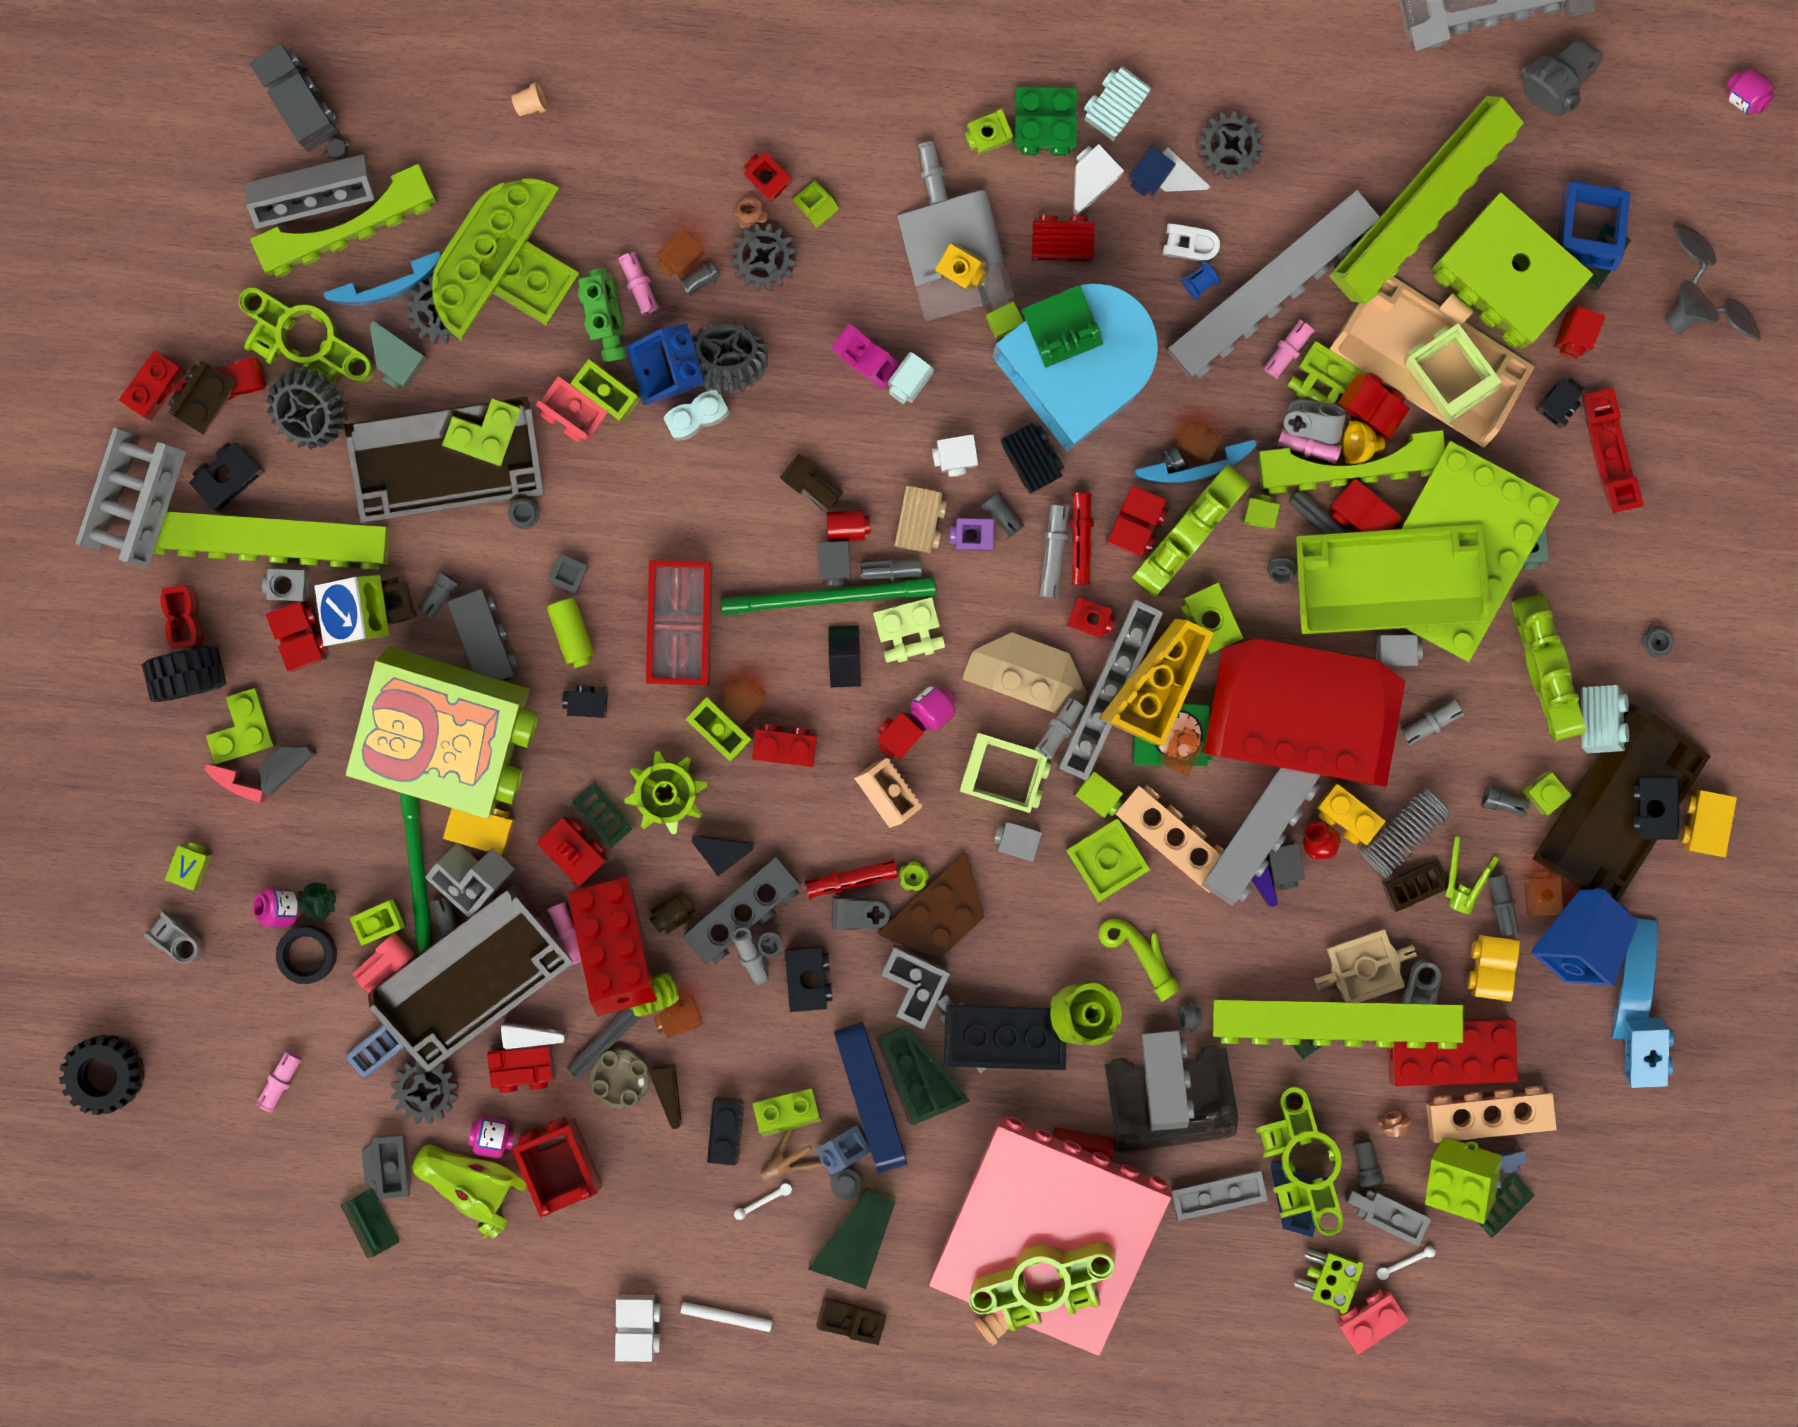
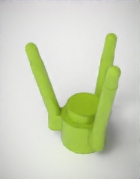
M1456 835L1452 851L1449 883L1444 896L1451 898L1448 903L1449 907L1461 913L1471 915L1478 895L1499 861V857H1493L1474 888L1464 884H1460L1458 888H1455L1461 837Z

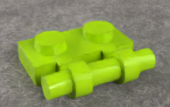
M1315 341L1298 367L1308 376L1304 382L1293 376L1287 386L1296 391V396L1300 398L1340 406L1336 403L1339 395L1344 394L1356 374L1367 375V373ZM1316 380L1331 389L1327 396L1312 388Z

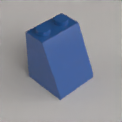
M1601 888L1579 890L1532 949L1531 953L1564 983L1615 985L1638 921L1628 913L1626 907L1617 903L1607 890Z

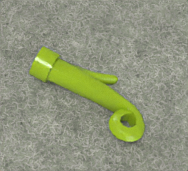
M1109 919L1100 926L1098 931L1099 939L1106 947L1115 948L1121 945L1127 938L1155 987L1154 992L1161 1002L1182 989L1166 967L1156 932L1151 935L1150 946L1136 928L1127 921ZM1112 928L1119 930V935L1115 940H1111L1108 937V931Z

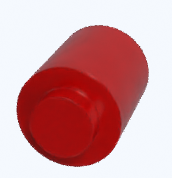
M863 510L826 512L828 542L865 541V534H871L870 516H864Z

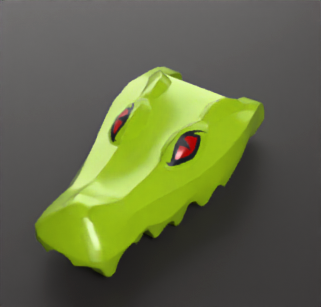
M430 1144L420 1149L412 1165L413 1173L418 1178L434 1186L462 1214L476 1221L498 1227L503 1231L508 1221L497 1215L496 1212L510 1186L522 1192H525L527 1188L524 1180L501 1164L486 1159L451 1153Z

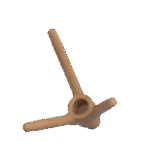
M792 1129L785 1132L780 1147L774 1155V1159L768 1163V1167L760 1174L766 1182H769L774 1177L779 1178L785 1173L824 1166L821 1161L793 1163L811 1151L812 1147L807 1145L791 1156H788L785 1150L794 1131Z

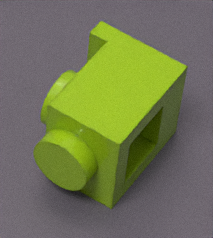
M1002 109L968 123V132L964 133L970 150L976 149L978 156L1013 141L1012 132ZM990 127L993 130V135L985 137L982 134V129Z

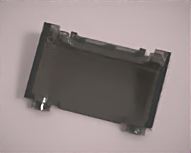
M1207 1046L1201 1049V1053L1196 1055L1195 1060L1183 1062V1069L1189 1070L1191 1088H1186L1187 1100H1193L1194 1118L1189 1119L1188 1128L1151 1131L1144 1067L1135 1068L1134 1063L1128 1062L1126 1058H1117L1111 1060L1110 1063L1104 1064L1114 1143L1117 1151L1131 1152L1220 1140L1232 1137L1237 1133L1238 1112L1226 1048Z

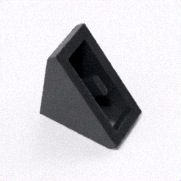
M859 625L828 627L830 688L861 687Z
M699 835L692 836L693 845L717 876H720L754 849L755 844Z

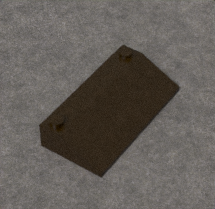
M528 397L502 400L521 407V411L501 466L442 446L452 415L482 425L490 402L344 424L360 523L543 495L532 411Z
M1630 704L1628 712L1624 713V724L1627 723L1629 728V741L1624 743L1625 750L1598 754L1532 858L1578 890H1594L1595 888L1607 890L1617 903L1657 842V840L1640 839V832H1634V814H1640V802H1634V784L1640 783V777L1642 776L1680 777L1681 804L1711 757L1655 714L1633 704ZM1653 799L1648 804V811L1653 816H1662L1665 812V806L1660 800Z
M512 884L368 993L369 1009L428 1073L571 966L573 960L532 903L515 884Z

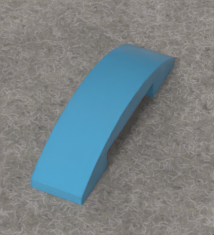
M438 251L410 261L414 273L361 293L354 283H350L325 292V299L340 305L364 306L398 298L419 287L418 282L424 283L433 276L442 253Z
M1255 440L1224 447L1222 449L1224 460L1172 474H1168L1166 464L1161 463L1135 470L1133 472L1134 477L1156 484H1183L1199 481L1219 474L1227 464L1233 466L1250 453L1256 446Z
M1635 918L1638 923L1623 961L1618 1007L1614 1009L1611 1034L1613 1039L1625 1040L1626 1019L1649 1018L1657 959L1658 926L1656 920Z

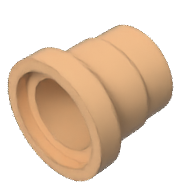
M538 82L531 83L530 88L521 90L511 96L514 108L520 117L537 111L540 113L548 111L545 95Z
M990 1313L981 1320L979 1318L974 1322L991 1346L998 1343L997 1339L1009 1329L1005 1317L996 1313Z

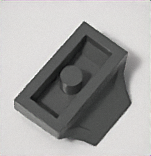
M309 744L281 746L258 767L261 777V790L267 796L273 795L317 754L316 751Z
M405 1135L373 1137L372 1143L362 1150L365 1184L377 1192L378 1199L408 1197L410 1195V1168Z

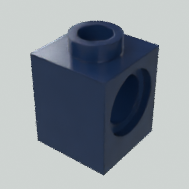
M1151 145L1128 177L1132 181L1130 186L1142 196L1148 193L1153 197L1175 168L1176 163Z

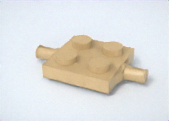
M1383 928L1326 948L1331 962V973L1314 978V981L1318 984L1316 985L1318 991L1336 985L1341 991L1344 1003H1360L1404 988L1405 985L1400 973V962L1417 957V953L1414 951L1413 944L1395 950L1389 942L1386 930Z

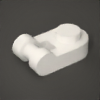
M1167 224L1166 234L1169 236L1167 245L1163 247L1162 255L1200 262L1209 261L1217 255L1220 241L1214 232L1206 229ZM1181 237L1190 238L1188 248L1179 247Z

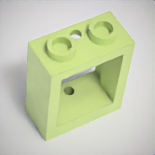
M1459 323L1452 328L1448 325L1434 334L1433 337L1435 339L1427 345L1422 342L1408 352L1409 357L1405 365L1448 424L1498 391L1502 383ZM1454 342L1482 381L1448 404L1420 364Z
M977 733L959 791L1030 813L1032 807L1038 809L1043 791L1038 790L1041 778L1047 779L1052 762L1047 761V757L1042 756L1036 750ZM987 744L1037 759L1024 803L974 788Z

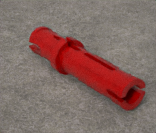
M1072 493L1073 520H1070V527H1073L1071 585H1091V527H1094V521L1091 520L1092 493Z
M892 859L839 873H837V870L832 871L830 875L805 880L808 897L812 899L832 893L840 895L842 891L897 879L898 873L895 861Z

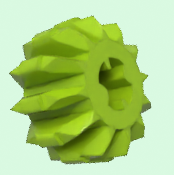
M663 973L652 976L657 1001L631 1007L630 1009H632L635 1016L640 1017L655 1013L678 1001V988L670 974Z

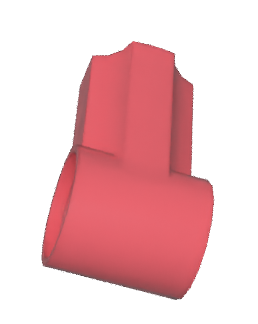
M396 932L375 949L376 953L352 973L358 984L368 993L385 981L393 972H397L416 955Z

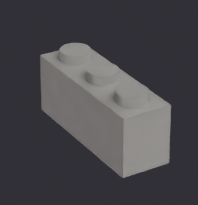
M1179 1031L1142 1034L1141 1045L1151 1131L1188 1128L1189 1119L1194 1118L1193 1100H1187L1186 1088H1191L1189 1070L1183 1069L1182 1058H1187L1186 1040H1180Z

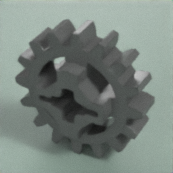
M1236 111L1231 113L1230 118H1226V115L1221 112L1218 122L1213 118L1209 119L1208 124L1211 129L1202 128L1200 133L1206 138L1199 139L1197 142L1198 146L1204 147V150L1199 152L1198 157L1207 158V162L1204 165L1205 169L1211 166L1215 167L1214 176L1223 171L1225 172V179L1229 180L1232 172H1235L1239 179L1243 176V169L1249 173L1253 171L1254 168L1251 161L1254 163L1260 162L1261 157L1256 152L1263 151L1265 145L1258 144L1257 141L1262 139L1264 135L1263 133L1254 132L1258 125L1257 122L1250 125L1246 123L1248 120L1247 114L1240 120L1237 119ZM1226 126H1236L1240 130H1228ZM1212 135L1215 136L1214 139L1217 141V149L1213 153L1211 150ZM1248 138L1250 139L1251 150L1249 156L1247 155V151L1244 149L1245 141ZM1227 141H1236L1235 150L1231 148L1227 151L1224 146ZM1233 160L1236 165H1227L1221 163V161Z
M755 224V232L750 233L745 228L743 230L745 238H735L739 248L730 250L732 255L737 256V259L730 262L731 267L740 268L735 273L736 278L746 277L744 286L747 287L753 282L755 283L756 291H759L762 285H766L768 291H772V283L776 282L782 287L783 282L781 278L783 276L792 277L788 267H796V261L790 259V256L796 254V249L787 247L792 240L790 237L781 238L783 234L781 228L773 233L771 224H767L765 231H761L759 225ZM769 238L774 240L775 242L771 244L760 243L758 239ZM749 246L751 249L750 258L743 263L744 251ZM760 251L764 254L771 253L768 256L769 263L764 264L762 261L757 263L756 261L759 259L757 254ZM784 252V261L782 267L778 270L775 265L776 259ZM756 271L766 272L769 277L761 278L752 274Z
M430 277V285L426 286L420 281L418 284L421 290L419 292L413 290L409 292L414 297V301H407L405 303L407 307L412 309V312L407 313L405 316L409 320H415L410 328L413 331L421 329L419 333L420 338L425 339L430 335V341L436 344L438 337H441L446 344L449 343V335L452 333L447 328L444 329L441 319L432 311L433 307L435 308L433 297L427 301L423 300L427 294L432 292L433 277ZM419 313L428 316L429 328L423 324Z
M408 1061L404 1064L407 1072L398 1070L396 1075L400 1081H393L391 1083V1086L397 1089V1092L391 1095V1099H399L400 1102L395 1107L396 1111L404 1108L406 1110L404 1119L414 1115L415 1124H419L422 1118H425L426 1122L431 1124L433 1123L434 1115L440 1120L445 1117L443 1109L451 1111L454 1108L449 1103V1100H456L458 1098V1095L452 1092V1089L458 1086V1082H450L449 1080L454 1072L449 1071L445 1073L443 1069L446 1063L442 1062L430 1070V1072L436 1074L441 1079V1081H436L430 1077L429 1072L427 1073L417 1061L415 1063L416 1066H413ZM415 1073L414 1084L405 1088L408 1078L411 1074ZM423 1083L425 1088L435 1089L427 1095V1098H425L424 1093L415 1092ZM444 1093L441 1104L434 1108V1099L437 1095ZM408 1100H413L420 1106V1110L413 1107Z

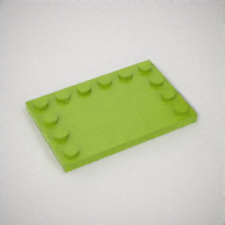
M1449 441L1401 529L1483 524L1490 601L1489 623L1410 627L1406 629L1470 662L1560 499Z

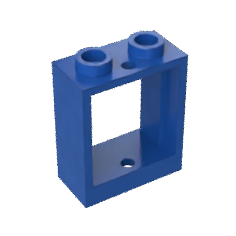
M1570 181L1562 196L1557 242L1584 266L1616 271L1624 258L1630 192L1622 191L1612 186L1600 187L1584 181ZM1575 202L1617 209L1613 244L1572 237Z
M687 323L661 328L627 346L643 405L670 400L705 383ZM661 345H664L669 366L672 372V376L675 385L673 386L671 385L670 378L667 372L663 354L660 348ZM644 369L648 371V376L644 374Z

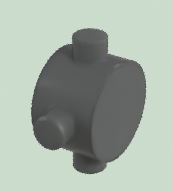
M334 136L328 139L327 152L324 153L327 158L332 156L334 159L340 160L346 159L347 147L350 146L347 140L343 142L335 139Z

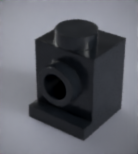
M1562 378L1555 383L1536 408V411L1558 428H1562L1569 422L1564 417L1566 415L1571 417L1581 405L1578 399L1583 394L1584 388L1571 378L1568 380Z
M576 685V691H563L562 709H567V716L606 718L608 687H600L599 693H594L595 687L578 685Z

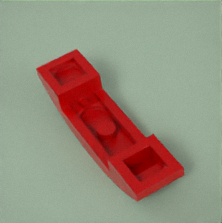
M1614 388L1583 395L1591 446L1600 480L1612 513L1615 514L1643 507L1644 503L1637 476H1633L1619 422L1621 414Z

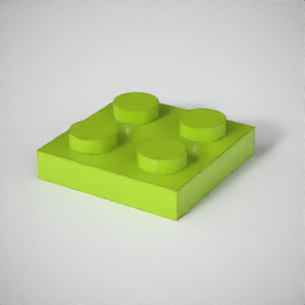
M1118 818L1066 849V852L1098 903L1150 871Z

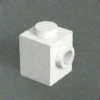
M974 435L937 440V448L932 449L934 466H941V473L948 472L949 477L967 474L966 469L978 467Z

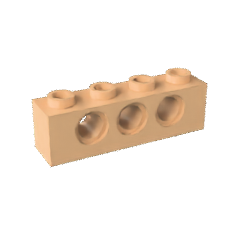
M1137 785L1123 801L1115 815L1206 892L1210 893L1209 890L1201 885L1224 852V849L1218 844L1212 848L1204 841L1207 835L1194 824L1189 828L1181 822L1184 816L1172 805H1169L1167 809L1157 801L1161 796L1148 785L1143 789ZM1155 808L1160 814V819L1155 825L1149 826L1144 822L1143 815L1146 810ZM1173 828H1179L1183 833V839L1178 845H1171L1167 841V834ZM1196 848H1203L1206 852V860L1200 865H1194L1190 859L1191 852Z
M1543 1086L1525 1087V1092L1513 1093V1089L1495 1090L1494 1096L1483 1097L1482 1092H1472L1464 1094V1099L1452 1100L1450 1095L1433 1097L1434 1102L1426 1103L1429 1139L1434 1143H1440L1443 1137L1459 1141L1557 1130L1553 1093L1544 1090ZM1525 1102L1528 1106L1527 1114L1517 1118L1514 1114V1109L1517 1104ZM1489 1106H1496L1498 1111L1496 1118L1486 1121L1484 1119L1485 1109ZM1459 1109H1465L1467 1111V1119L1462 1124H1455L1453 1121L1454 1113Z

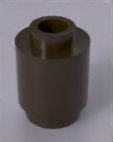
M681 891L677 895L673 893L652 908L650 911L653 913V916L649 920L659 933L665 930L667 934H670L691 919L690 915L696 910Z

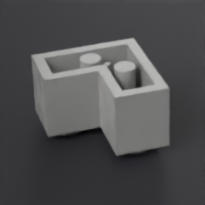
M456 843L433 866L425 878L467 917H470L493 897L515 868L493 848L478 861L468 850L464 849L459 843Z
M894 945L881 972V976L908 988L896 1012V1017L924 1030L947 982L950 971Z

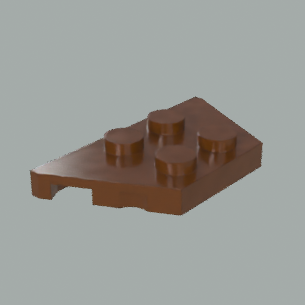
M964 853L959 856L877 933L883 938L940 959L984 918L967 856Z

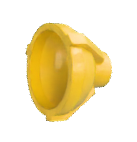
M1351 420L1342 441V450L1347 464H1362L1370 460L1374 454H1381L1384 451V437L1376 435L1371 426L1361 421Z

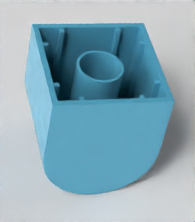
M1104 284L1080 285L1092 316L1099 325L1104 345L1045 368L1027 322L1024 321L1000 340L994 348L992 356L994 361L1067 453L1135 399L1149 380L1156 363L1158 350L1157 335L1149 314L1133 296L1113 286Z

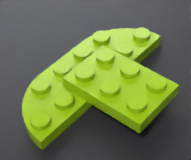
M522 178L520 181L505 184L503 182L494 186L479 198L442 253L433 274V301L442 323L461 341L492 294L547 326L579 277V273L527 241L559 193V187L546 181Z

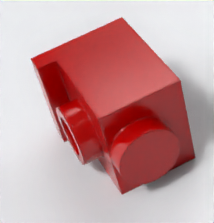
M766 152L760 157L755 154L744 165L746 169L743 173L744 177L770 204L792 183L791 177ZM769 172L772 175L769 182L761 181L760 176L762 173Z
M1077 597L1066 626L1102 639L1104 633L1110 635L1116 618L1111 616L1112 609ZM1090 613L1098 615L1099 620L1097 624L1092 625L1087 621V616Z

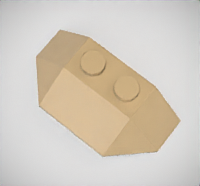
M1013 632L973 650L962 680L1057 715L1061 712L1068 698H1072L1073 701L1076 700L1083 705L1087 694L1069 653Z

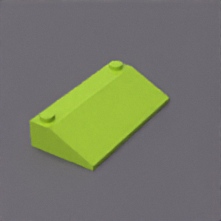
M1483 524L1296 536L1302 634L1489 623L1490 601Z

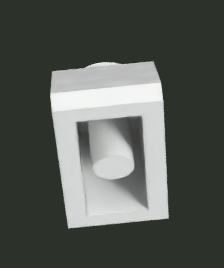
M1100 144L1094 149L1088 146L1076 157L1079 162L1075 167L1073 213L1076 216H1079L1124 172Z

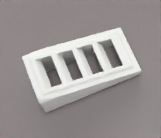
M510 1022L501 1024L503 1048L505 1049L563 1043L567 1039V1032Z

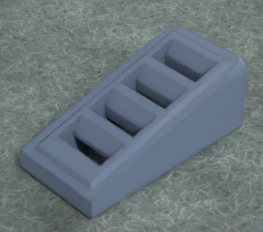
M383 1024L344 1057L365 1080L403 1049L404 1046ZM379 1036H381L385 1040V1042L390 1046V1051L380 1041V1039L378 1038ZM369 1044H371L375 1048V1050L381 1055L380 1059L370 1049V1047L368 1046ZM360 1051H362L364 1055L369 1059V1061L373 1064L372 1066L369 1067L367 1063L361 1058V1056L358 1054Z

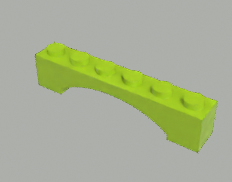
M416 164L390 176L393 182L384 195L364 213L345 224L328 230L305 234L284 233L281 228L275 227L251 238L250 241L264 272L270 277L273 275L276 278L283 277L293 271L291 267L300 263H303V265L312 264L321 259L320 254L329 250L332 253L339 252L349 246L347 242L356 238H359V240L368 239L376 234V229L385 225L388 228L395 227L405 221L403 217L412 213L421 215L432 209L431 205L436 203L437 199L423 168Z
M1443 430L1411 434L1408 436V443L1395 453L1373 462L1351 466H1330L1309 462L1292 455L1290 448L1259 451L1256 455L1260 490L1268 489L1269 495L1287 493V487L1299 486V491L1318 489L1317 483L1329 482L1330 488L1348 486V480L1354 478L1360 479L1362 484L1379 482L1378 476L1390 475L1391 481L1408 479V473L1420 472L1421 477H1429L1445 450Z

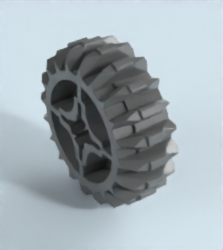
M721 321L719 326H714L710 323L708 330L699 328L698 334L691 336L705 382L699 386H705L707 392L716 389L719 395L722 391H729L732 395L733 391L738 389L744 393L746 386L754 387L756 381L762 380L764 372H766L768 367V349H766L763 337L758 336L756 329L749 330L746 324L739 327L735 321L731 325H725Z
M306 366L300 367L297 370L294 368L288 370L284 375H280L270 387L269 392L271 394L267 397L266 402L271 406L266 413L274 416L271 424L280 427L278 435L285 433L288 436L287 443L296 440L298 448L305 445L310 450L317 446L321 448L337 439L344 430V422L349 416L344 410L349 403L341 400L345 391L336 390L337 381L330 383L327 380L328 373H323L319 376L317 368L309 371Z

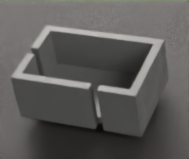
M280 43L249 62L263 87L268 86V95L297 142L308 152L328 141L330 137H335L339 134L335 126L339 123L338 118L325 101L320 102L319 99L323 97L322 92L309 75L304 76L303 73L307 71V68L292 48L287 51Z

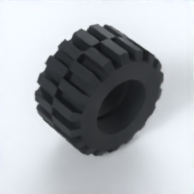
M208 645L177 651L148 659L141 664L149 698L153 702H165L219 689L227 683L219 649L216 646Z
M98 1035L78 1043L73 1047L72 1051L66 1054L64 1059L67 1061L61 1064L60 1071L64 1072V1076L59 1077L60 1084L66 1085V1089L62 1090L64 1096L70 1095L72 1097L69 1103L73 1107L80 1105L79 1111L84 1113L92 1111V1115L109 1114L126 1106L127 1103L136 1097L135 1094L141 1090L142 1084H140V1080L144 1079L145 1072H140V1067L144 1065L143 1060H137L135 1055L139 1052L136 1048L130 1049L128 1047L130 1042L125 1039L119 1041V1036L111 1035L106 1037V1035ZM96 1057L107 1059L116 1069L117 1082L113 1090L109 1092L97 1090L88 1079L89 1063Z

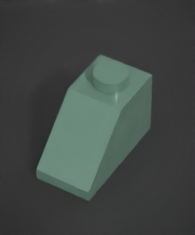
M373 321L370 324V331L377 369L384 373L381 379L395 389L399 385L407 389L428 359Z

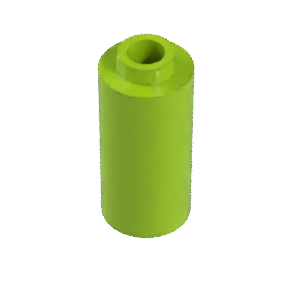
M575 597L547 606L546 609L566 665L573 663L574 669L592 663L590 657L594 656L595 652Z

